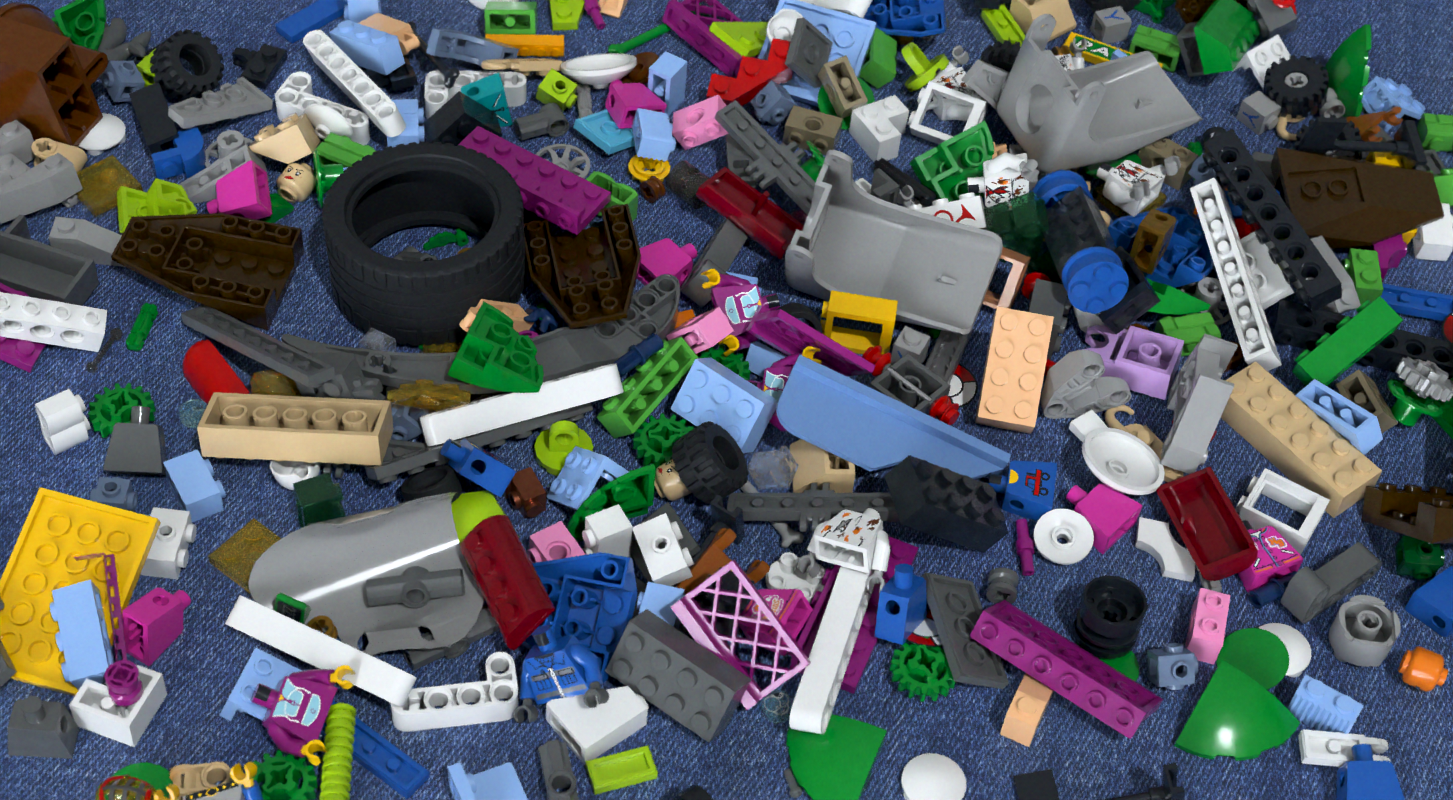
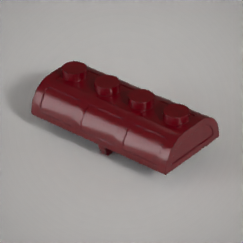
M723 167L700 185L696 192V196L704 201L708 207L730 220L752 240L757 241L780 260L785 259L787 247L791 244L796 229L803 230L804 225L768 199L770 197L769 192L765 191L761 194L726 167Z
M1210 466L1163 484L1156 490L1204 579L1208 581L1221 580L1246 570L1255 562L1258 550L1254 540Z
M495 515L482 520L462 541L460 550L474 575V579L488 604V608L503 635L507 647L516 650L555 608L507 515Z

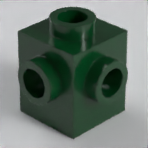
M1403 535L1395 547L1397 575L1413 576L1416 579H1428L1434 577L1439 568L1444 565L1445 553L1443 549H1440V543L1431 544Z

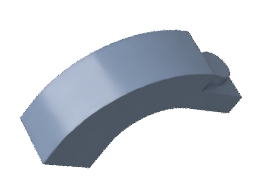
M441 27V29L432 28L426 53L433 56L459 59L481 66L484 60L517 58L519 49L474 34ZM508 69L494 70L497 72H513V70Z

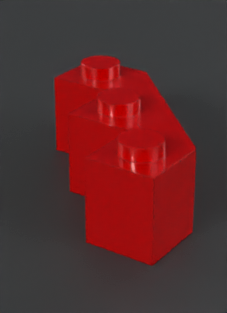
M773 38L768 60L742 56L737 78L712 73L706 99L719 95L726 106L735 100L743 106L750 102L771 80L778 85L791 80L794 71L785 65L791 41Z

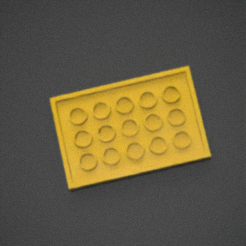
M39 488L0 579V598L4 602V608L0 611V639L17 671L10 679L72 696L77 694L79 690L70 681L66 682L62 673L61 664L66 661L64 651L61 652L59 650L55 634L60 632L58 621L55 622L50 611V603L54 602L52 590L91 580L100 591L110 645L112 646L114 637L104 555L99 558L78 561L74 557L98 553L114 554L123 619L122 611L129 604L161 524L158 518ZM107 557V565H111V558ZM110 586L111 597H115L114 586ZM118 617L114 618L115 629L119 628Z

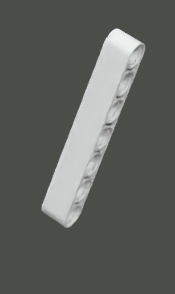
M313 30L305 35L303 43L313 61L362 112L368 115L369 119L386 136L395 137L405 130L406 123L395 103L323 31Z
M617 363L543 382L539 392L536 393L506 392L419 417L426 445L434 446L445 443L448 439H460L623 393L624 390Z
M840 567L809 656L811 663L805 667L791 708L789 720L791 729L817 734L825 733L871 597L866 586V580L874 574V570L871 569L868 574L847 567Z
M239 595L225 622L226 625L319 669L336 670L341 665H347L352 668L355 674H346L342 678L343 680L351 681L353 685L400 707H403L417 677L241 595Z

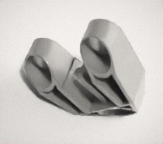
M1077 350L1066 354L1048 370L1040 403L1044 416L1049 419L1078 418L1091 409L1098 413L1124 405L1131 399V392L1128 383L1124 379L1110 376L1101 377L1105 372V367L1100 354L1090 350Z

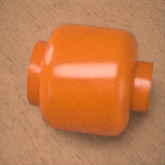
M1421 646L1415 647L1412 651L1407 649L1398 668V672L1402 673L1404 683L1425 692L1433 690L1436 685L1442 687L1449 670L1444 668L1445 662L1442 655Z

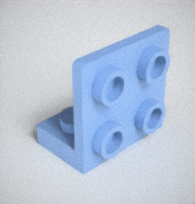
M1375 76L1363 89L1361 102L1369 114L1388 111L1392 107L1398 106L1401 108V112L1395 115L1397 118H1401L1406 114L1420 120L1426 110L1422 103L1412 98V91L1405 84L1401 83L1398 85L1391 78L1384 79ZM1383 120L1378 124L1386 132L1392 127V125Z
M575 446L572 452L567 455L565 465L558 477L551 483L547 498L578 510L582 503L588 499L599 477L607 482H611L629 471L607 456Z
M255 647L219 716L231 721L236 711H239L241 713L246 712L263 721L268 708L251 702L257 685L260 683L276 689L283 677L302 670Z
M461 762L448 766L449 788L454 800H528L516 771L510 762L474 775L471 773L465 774Z

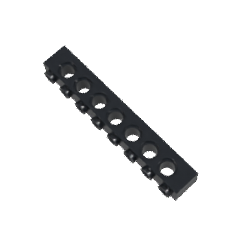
M1230 129L1204 142L1205 154H1203V160L1209 169L1213 168L1215 170L1218 183L1221 187L1226 186L1233 205H1239L1246 224H1252L1261 245L1265 244L1268 247V253L1272 262L1275 265L1279 263L1283 269L1282 274L1285 281L1289 285H1294L1296 295L1301 304H1307L1313 312L1342 298L1340 280L1234 130ZM1309 277L1315 278L1313 280H1306Z
M1280 299L1273 317L1271 333L1274 342L1313 351L1317 347L1315 343L1327 332L1330 335L1338 330L1336 326L1347 316L1321 309L1312 312L1308 306ZM1396 329L1356 362L1395 372L1403 357H1410L1413 360H1429L1435 363L1441 370L1449 374L1447 379L1453 378V343Z

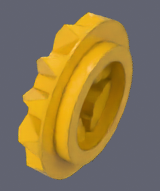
M635 155L629 161L628 173L632 174L633 180H640L641 183L647 181L651 176L659 178L663 183L664 178L669 177L670 163L668 160L663 162V160L658 161V159L653 160L652 158L648 159L647 157L643 158L642 156L638 157Z

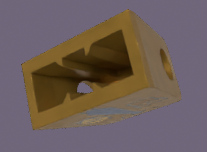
M1156 209L1150 210L1139 224L1130 255L1134 258L1141 271L1151 275L1169 245L1177 221L1175 217L1168 213H1163ZM1153 245L1151 253L1145 250V246Z

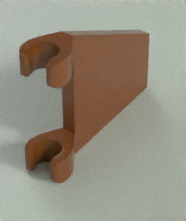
M1398 106L1392 107L1388 111L1346 117L1347 123L1350 120L1355 123V128L1358 127L1361 139L1365 142H1381L1383 140L1382 137L1378 138L1374 135L1381 131L1377 125L1382 120L1392 126H1397L1403 121V118L1395 116L1401 112V108Z
M721 528L709 547L690 568L693 577L679 582L676 588L684 589L686 595L700 583L704 582L708 574L713 575L719 567L723 568L732 560L723 550L736 539L735 532L729 528ZM754 560L745 574L750 580L755 581V584L769 572L770 567L765 561Z

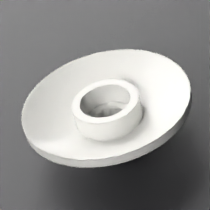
M310 104L305 108L304 114L306 113L316 135L320 138L325 139L331 132L341 137H352L353 130L350 123L336 110L322 104Z
M1069 509L1048 511L1039 518L1033 533L1034 543L1041 555L1051 562L1063 565L1074 564L1083 560L1089 554L1094 541L1093 530L1089 522L1081 514ZM1064 538L1066 539L1067 543H1059L1057 539Z

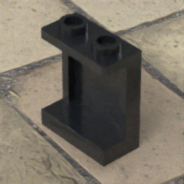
M1122 246L1117 247L1129 279L1127 293L1114 307L1098 314L1102 322L1115 334H1118L1161 301L1134 258Z

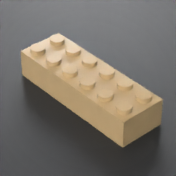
M1256 361L1225 380L1233 383L1234 388L1221 418L1292 482L1329 499L1330 501L1325 511L1331 517L1335 518L1364 498L1366 486L1375 487L1382 470Z
M219 392L213 393L197 426L202 457L260 459L278 462L301 461L306 463L361 464L365 466L382 465L394 430L391 401Z

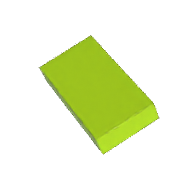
M648 745L585 761V768L594 795L657 779L658 776Z

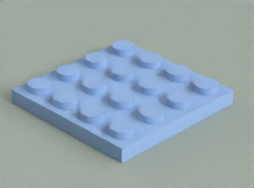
M779 0L774 15L781 9H794L799 12L803 18L833 42L828 62L847 56L856 76L859 77L876 29V22L798 0ZM767 36L758 59L768 60L771 43ZM793 72L791 80L784 84H779L788 91L793 100L818 106L820 88H813L795 72Z

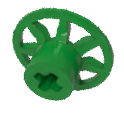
M807 140L806 143L812 151V157L800 167L816 183L825 157L812 142Z
M315 149L313 152L314 175L317 180L316 193L319 207L323 208L324 193L328 192L333 182L336 181L341 173L344 174L342 163L322 165L317 149Z
M1390 379L1387 382L1388 389L1397 397L1390 410L1398 422L1413 427L1422 413L1437 417L1444 413L1443 407L1437 400L1430 397L1425 399L1419 398L1412 389L1409 393L1404 381Z

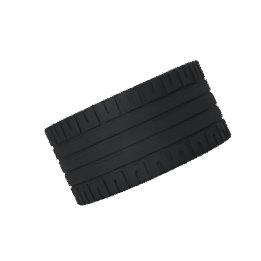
M412 142L408 145L399 144L393 148L390 146L382 151H375L372 155L368 154L363 157L361 161H356L352 164V167L349 166L343 171L344 174L341 173L331 185L324 199L322 220L333 295L344 315H347V318L351 322H355V325L360 329L364 328L365 332L374 334L375 337L385 338L386 341L393 343L396 341L398 344L406 345L408 343L411 346H419V344H423V346H431V344L444 345L447 342L450 344L457 342V340L461 339L462 341L465 339L468 332L463 330L459 323L468 314L469 308L476 307L481 299L513 304L517 303L520 299L526 281L523 199L520 189L514 178L511 177V174L491 157L487 158V155L481 152L477 153L474 149H466L465 146L461 145L454 146L451 143L421 142L416 144V142ZM424 225L456 227L469 231L482 239L478 244L465 252L432 261L398 260L383 256L370 249L377 241L389 234L406 228Z

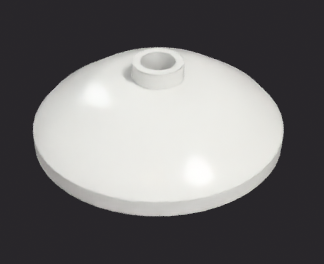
M621 53L581 56L563 62L561 64V72L576 82L593 85L595 89H603L609 87L608 83L620 80L630 73L637 65V59L633 55Z
M1098 428L1091 431L1083 441L1082 453L1088 468L1101 482L1110 488L1129 495H1147L1155 492L1162 484L1165 473L1163 465L1160 464L1161 460L1145 442L1136 436L1115 428Z

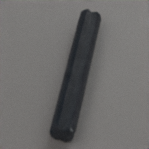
M881 158L879 161H874V170L880 168L899 185L900 189L906 185L911 186L914 191L913 198L923 205L929 207L932 205V201L936 200L937 194L886 159Z

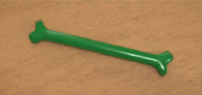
M699 12V15H700V16H705V17H709V16H710V14H705V13H700V12ZM663 23L621 44L609 45L608 52L625 54L672 29Z

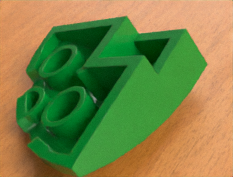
M76 0L53 11L55 17L52 20L60 27L64 35L71 39L72 43L93 50L99 48L106 22L105 0Z
M1370 24L1363 25L1342 42L1323 68V70L1327 69L1328 88H1332L1335 91L1337 99L1345 106L1343 117H1357L1361 115L1363 86L1368 84L1370 67L1367 66L1368 52L1371 50Z
M985 120L940 143L937 147L917 156L910 162L920 182L937 194L936 200L948 198L949 202L959 200V195L968 193L967 178L983 177V163L987 160H992V155L995 152L992 136ZM975 193V196L980 195L983 199L984 193Z
M1146 278L1161 300L1148 310L1150 312L1182 315L1209 310L1210 304L1169 285Z
M483 301L447 375L482 388L503 392L536 393L541 388L544 372L543 365H538L535 358L537 348L529 336L520 335L513 329L514 322L511 318Z
M654 464L638 468L614 479L583 502L567 525V529L577 542L584 541L582 531L585 530L586 516L619 504L628 519L648 514V506L653 505L656 471Z
M1222 660L1174 746L1187 753L1207 759H1214L1216 756H1233L1235 761L1257 758L1261 752L1275 747V749L1279 748L1294 734L1300 722L1288 708L1261 684L1238 668Z
M831 714L824 734L791 729L789 724L786 748L789 749L790 769L798 787H803L813 800H860L884 744L887 730L862 721Z

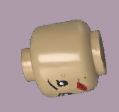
M290 163L276 180L279 195L290 203L304 202L317 184L313 168L306 163Z
M673 459L657 467L654 486L661 498L666 497L670 501H676L691 494L680 479Z

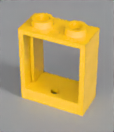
M831 290L830 300L823 302L821 317L826 318V320L821 319L820 321L822 334L857 354H864L869 347L880 345L882 347L881 354L883 355L890 350L898 301ZM834 317L882 324L881 333L832 326Z

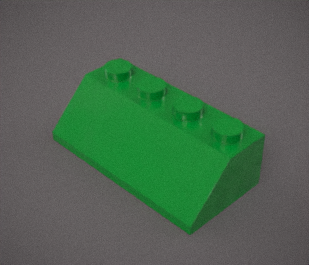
M1215 0L1194 27L1204 75L1233 71L1259 35L1258 21L1254 20L1253 13L1234 0Z

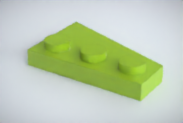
M549 0L553 31L577 30L584 12V0Z
M712 22L709 31L741 56L752 57L761 52L767 36L768 22Z

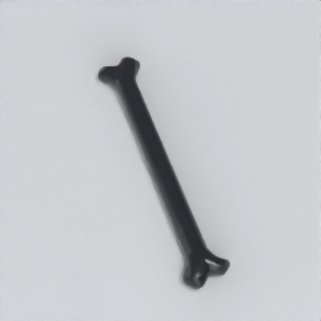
M408 22L413 34L419 39L420 46L417 49L445 77V87L452 88L455 80L460 75L459 69H451L439 56L426 53L428 44L416 33L415 22Z

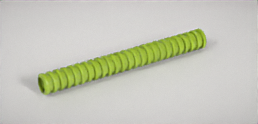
M336 703L330 706L326 718L327 726L325 727L324 746L327 753L323 755L324 763L322 764L320 800H350L349 791L351 790L350 782L352 778L350 773L352 772L351 763L353 762L352 753L354 752L353 735L355 734L356 708L346 703Z

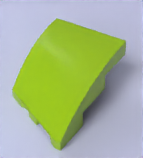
M157 178L152 183L148 192L120 186L117 191L120 233L125 231L131 217L196 214L198 211L195 205L188 199V195L182 185Z
M488 490L461 493L460 497L451 503L460 546L464 538L482 520L490 516L506 515L493 493Z

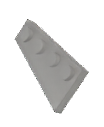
M978 59L961 80L997 110V102L1010 72Z
M240 77L236 80V84H223L217 92L211 90L203 92L200 99L191 97L169 106L168 116L182 128H193L197 125L213 124L225 119H236L239 116L259 114L263 111L272 110L273 100L247 79Z

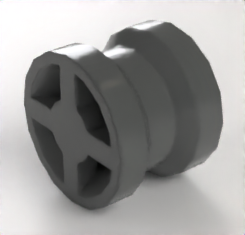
M1003 567L991 570L988 576L990 585L986 593L988 600L995 604L1003 600L1011 604L1014 603L1017 598L1018 574L1014 570Z

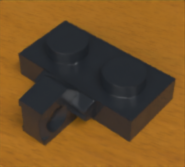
M263 44L258 52H250L248 49L236 47L232 53L233 65L244 69L241 77H244L255 87L266 89L288 58L287 50Z
M403 55L405 64L388 75L372 70L366 71V75L379 88L390 84L393 90H404L410 86L418 85L416 74L407 55Z

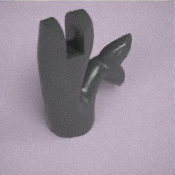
M113 18L110 27L105 22L103 38L97 51L107 55L108 63L109 61H125L133 55L144 58L146 55L145 47L151 39V31L143 32L134 37L130 42L123 43L127 35L126 23L122 18Z

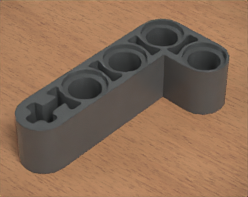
M725 219L711 237L681 286L680 291L700 307L706 305L711 300L710 293L712 288L715 287L712 286L704 289L702 284L709 282V278L706 275H701V273L709 269H715L718 273L727 274L726 272L745 243L748 235L730 220Z
M1357 542L1315 572L1308 566L1299 570L1290 580L1280 603L1302 624H1306L1372 578L1379 571L1383 563L1361 542Z

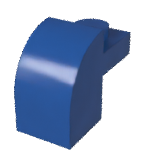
M198 127L178 131L179 137L173 140V149L151 154L154 173L157 179H165L184 174L186 179L205 169L206 154L203 138Z

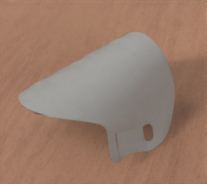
M458 492L424 497L400 503L397 506L311 523L288 534L268 548L255 562L248 582L250 594L256 603L274 610L278 593L306 603L310 606L311 611L304 625L307 626L308 622L314 617L325 615L336 626L341 642L359 650V638L366 633L368 645L362 652L370 656L393 650L433 649L455 644L464 638L476 624L484 603V596L460 550L461 546L451 507L452 498ZM413 566L423 567L429 572L462 568L465 595L429 599L428 604L421 608L407 607L403 602L369 606L366 582L368 579L403 575L407 568ZM419 627L429 628L434 640L428 641L423 639ZM322 628L323 632H326L327 628Z

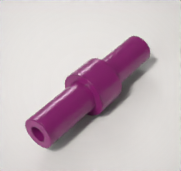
M584 0V8L587 14L592 17L598 30L605 28L606 24L600 13L601 7L598 1Z
M1018 519L1015 521L1018 538L1015 542L1016 553L1020 556L1022 574L1024 576H1031L1035 573L1032 558L1035 552L1033 540L1029 537L1027 520Z

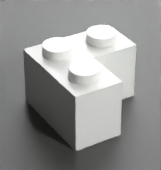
M896 95L853 109L849 133L873 162L875 160L879 161L881 158L887 161L898 157L901 134H904L906 130L909 110Z
M136 664L143 685V694L136 703L129 706L115 704L109 696L106 685L86 679L69 704L74 721L80 728L135 747L167 696L162 673Z

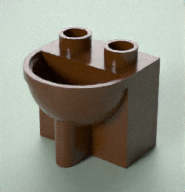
M11 2L1 6L0 128L6 123L17 120L30 130L33 140L50 138L60 143L78 146L92 128L103 118L90 86L105 71L108 64L107 55L103 52L72 43L71 39L64 35L60 27L49 16L33 5L23 2Z

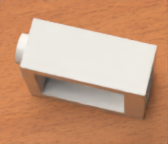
M929 81L927 87H923L919 93L918 102L920 104L917 111H912L908 125L912 135L940 144L953 136L921 125L933 94L973 107L963 131L983 121L988 109L987 101Z
M1265 468L1259 478L1253 477L1246 491L1250 494L1248 497L1244 495L1241 497L1236 506V511L1239 512L1241 520H1247L1254 530L1266 526L1274 527L1301 555L1330 500ZM1263 494L1307 516L1299 531L1254 509L1253 507L1260 495Z

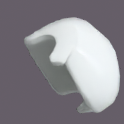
M781 9L767 24V37L770 43H772L773 38L791 41L797 18H803V16L794 9Z
M272 460L269 466L276 481L289 490H299L307 487L317 478L320 472L319 462H278Z

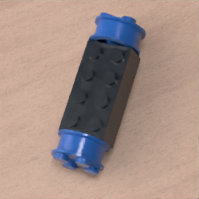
M1058 170L1045 175L1032 189L1030 202L1032 209L1039 216L1038 224L1063 286L1067 290L1068 298L1075 308L1084 312L1097 314L1108 310L1124 298L1128 290L1129 279L1124 270V263L1099 207L1094 202L1086 181L1079 174L1068 170Z

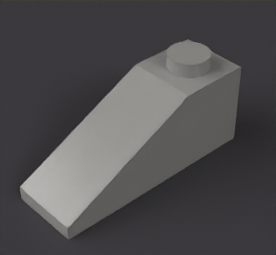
M246 144L179 185H182L188 195V199L193 204L217 198V180L246 162L252 160L266 172L267 170L262 159L255 152H252Z
M55 218L49 234L51 247L93 259L95 264L125 267L111 258L122 235L84 219Z
M1322 236L1312 238L1311 241L1340 280L1342 286V298L1319 309L1337 314L1357 309L1361 304L1353 280Z

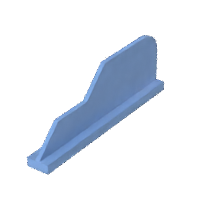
M800 354L791 369L776 407L777 417L781 425L789 433L870 472L898 465L910 455L961 475L969 476L972 479L989 476L990 473L1000 475L1011 454Z

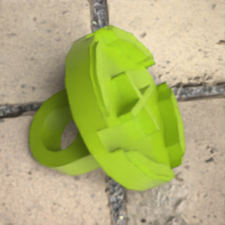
M910 42L901 51L914 73L907 79L904 86L909 92L919 90L935 78L938 68L942 71L948 66L949 59L945 54H940L929 61L915 43Z
M571 421L555 422L550 426V429L543 430L536 438L534 446L536 462L540 467L542 465L546 468V472L558 476L565 465L567 455L572 452L575 446L593 452L592 440L584 430L578 428Z

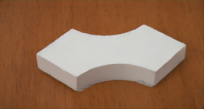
M1139 517L1135 547L1148 552L1157 560L1161 567L1162 576L1192 582L1195 576V562L1189 551L1175 541L1170 533L1169 523Z

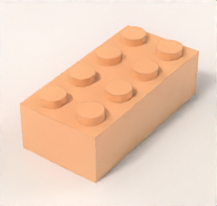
M997 306L991 328L975 419L976 424L1029 434L1033 432L1036 425L1054 317Z

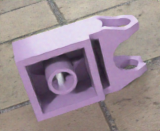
M1095 325L1087 328L1085 342L1092 348L1081 350H1090L1101 355L1105 367V372L1101 377L1110 376L1124 379L1128 383L1130 390L1165 400L1179 367L1184 340L1131 325L1129 329L1124 328L1118 334H1115L1107 326ZM1099 333L1103 335L1105 342L1095 341L1091 334Z

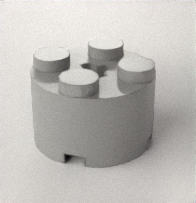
M1356 595L1351 597L1346 603H1343L1329 629L1328 635L1336 659L1362 667L1380 666L1400 633L1401 624L1395 611L1393 610L1391 613L1384 606V601L1369 595Z

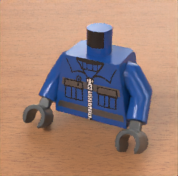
M549 625L541 626L533 631L532 635L536 644L532 646L523 660L519 699L523 701V704L514 711V719L517 723L524 722L525 710L529 714L528 722L537 720L539 713L536 707L532 705V701H536L537 705L554 699L574 697L584 694V703L589 708L597 707L596 695L599 704H604L608 701V691L600 688V684L603 682L596 654L580 644L573 635L555 638Z

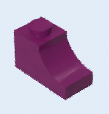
M1402 234L1370 246H1362L1363 250L1377 251L1382 282L1388 269L1397 268L1401 259L1406 256L1407 244L1403 242Z

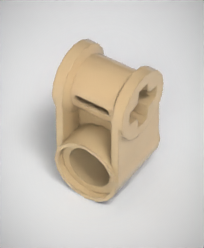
M39 138L31 145L32 153L36 157L34 167L45 161L46 158L59 152L73 163L78 175L88 160L87 154L81 148L60 143L50 138Z
M216 761L194 765L181 764L172 767L170 770V779L180 790L177 800H183V796L233 781L230 775V767L223 762ZM224 781L223 783H221V784H219V785H213V784H215L216 782Z

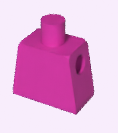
M621 80L611 82L605 103L606 109L619 129L632 128L637 108L664 113L667 106L663 100L641 83H623Z
M252 160L246 162L217 180V198L206 203L209 214L224 213L255 220L271 216L272 208L267 172Z
M668 238L639 248L642 259L637 279L646 286L658 276L670 274L679 280L681 287L692 270V260L697 257L696 248L691 243L680 248Z
M1098 484L1089 493L1075 485L1066 496V499L1075 505L1074 511L1081 514L1091 525L1094 534L1093 546L1101 554H1104L1137 523L1143 506L1105 484Z
M155 588L122 611L126 653L150 666L182 633L183 610L191 604L189 595L183 590H177L172 595L162 588Z

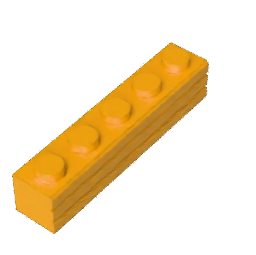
M485 34V38L519 49L517 56L564 57V35Z

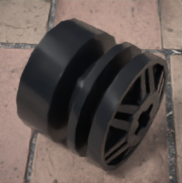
M1105 575L1090 581L1083 592L1073 624V634L1079 646L1092 655L1108 659L1123 657L1131 652L1137 641L1148 609L1147 598L1141 588L1132 581L1119 576Z

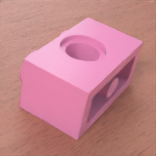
M719 95L673 112L672 134L684 150L729 134L715 120L716 112L726 107V104Z
M717 307L687 320L666 335V338L672 340L682 336L694 353L697 354L713 347L734 330L727 316L720 307Z
M562 521L529 536V550H527V554L532 563L586 555Z
M1201 587L1191 609L1185 648L1192 651L1198 661L1214 665L1224 642L1231 595Z

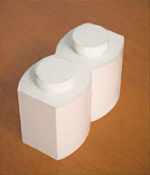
M67 389L35 404L42 434L54 455L89 439L87 431L91 429V426L83 414L86 411V407L79 394L74 396L70 389Z

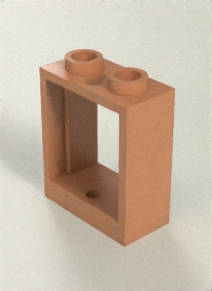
M1003 247L1000 258L1013 263L1003 293L999 295L987 290L982 303L994 309L997 306L1009 309L1013 307L1031 259L1028 256Z

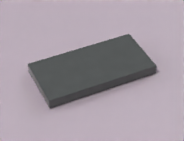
M925 572L921 577L926 580L927 602L954 681L998 689L1006 687L1009 682L1000 656L970 637L974 626L983 612L973 581Z

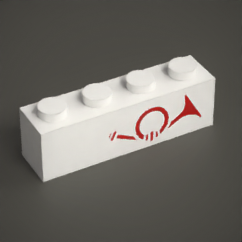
M975 192L959 195V200L951 202L948 201V198L932 201L933 206L922 208V204L906 207L968 226L989 230L983 199L980 195L975 196Z

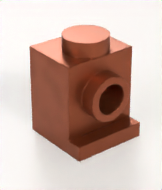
M528 467L516 472L503 493L506 499L509 498L512 507L515 510L519 509L524 519L535 517L541 512L546 511V491L533 469Z

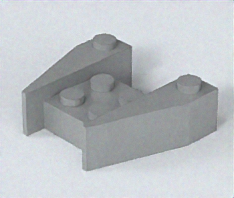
M17 120L6 123L0 128V224L16 219L19 214L24 216L61 203L83 189L73 163L59 152L46 158L45 161L33 168L26 165V163L36 158L31 148L34 140L30 130Z
M1204 333L1179 370L1168 394L1167 409L1174 411L1173 426L1162 445L1161 465L1188 474L1194 473L1199 465H1204L1208 456V445L1234 388L1233 383L1224 381L1221 377L1238 344Z

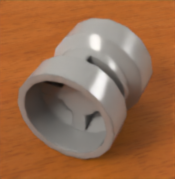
M1328 88L1327 100L1324 102L1323 108H1318L1317 111H1319L1320 116L1324 115L1326 118H1330V115H1336V118H1340L1345 112V106L1337 99L1335 91L1332 88Z

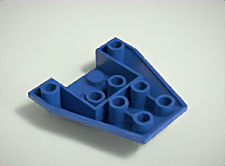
M873 0L863 18L876 22V27L887 35L924 37L946 33L947 31L944 0Z
M1170 206L1156 209L1163 213H1168L1175 217L1177 221L1169 245L1151 275L1142 271L1143 274L1152 281L1166 284L1173 288L1201 281L1212 271L1214 262L1200 219L1194 218L1186 210L1179 207ZM1150 211L1138 213L1135 216L1120 217L1108 226L1116 248L1122 246L1130 254L1139 224ZM1153 245L1145 246V250L1151 253Z
M600 552L532 563L555 608L537 628L549 625L555 638L567 635L575 636L580 644L597 655L604 684L610 676L605 670L634 613L638 593L633 559ZM531 634L522 644L531 649L536 644V641Z

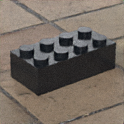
M910 455L885 475L901 525L983 553L1009 533L1005 524V516L995 498L996 492L988 483L980 482L969 476L961 475Z

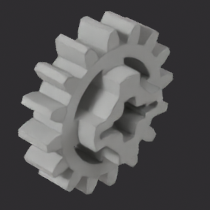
M1410 357L1402 358L1395 372L1399 374V378L1405 380V386L1424 399L1430 397L1435 400L1440 399L1443 402L1451 400L1453 397V381L1447 379L1449 376L1447 372L1441 370L1435 363L1429 360H1413Z

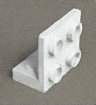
M1278 34L1246 52L1233 71L1240 67H1243L1244 71L1251 68L1264 91L1266 70L1268 68L1271 69L1273 62L1279 64L1280 58L1284 57L1286 60H1289L1290 54Z

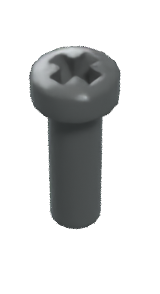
M786 769L783 773L790 787L789 794L791 798H798L802 795L803 791L798 787L791 769Z

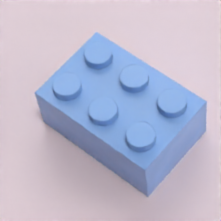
M710 357L695 359L670 409L697 427L708 421L720 425L734 438L743 453L754 452L776 410L778 400Z

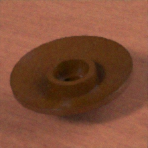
M642 52L634 55L637 59V65L620 80L623 83H641L643 85L647 83L649 67L659 58L654 52Z

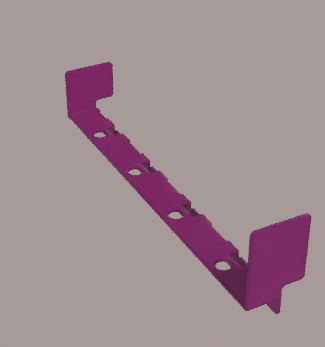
M98 553L74 557L78 561L99 558L104 555L116 661H119L117 650L122 649L123 660H127L114 554ZM107 557L111 558V565H107ZM110 586H114L115 597H111ZM118 617V629H115L114 618ZM116 635L118 636V643H116Z

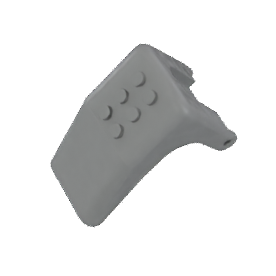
M1051 14L1040 15L1032 22L997 102V112L1023 151L1027 153L1028 158L1037 161L1038 166L1036 169L1041 173H1052L1058 170H1069L1114 161L1203 120L1163 71L1150 51L1065 71L1051 50H1045L1056 25L1055 18Z
M828 150L814 186L812 203L803 230L796 229L791 244L788 245L786 250L785 280L792 289L826 301L830 300L831 290L898 301L895 321L965 335L971 332L1000 259L1003 243L1002 239L994 232L918 212L867 193L853 180L852 158L843 152Z

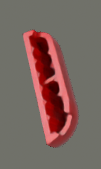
M208 339L195 342L187 350L182 363L184 377L206 406L214 392L249 394L246 386Z

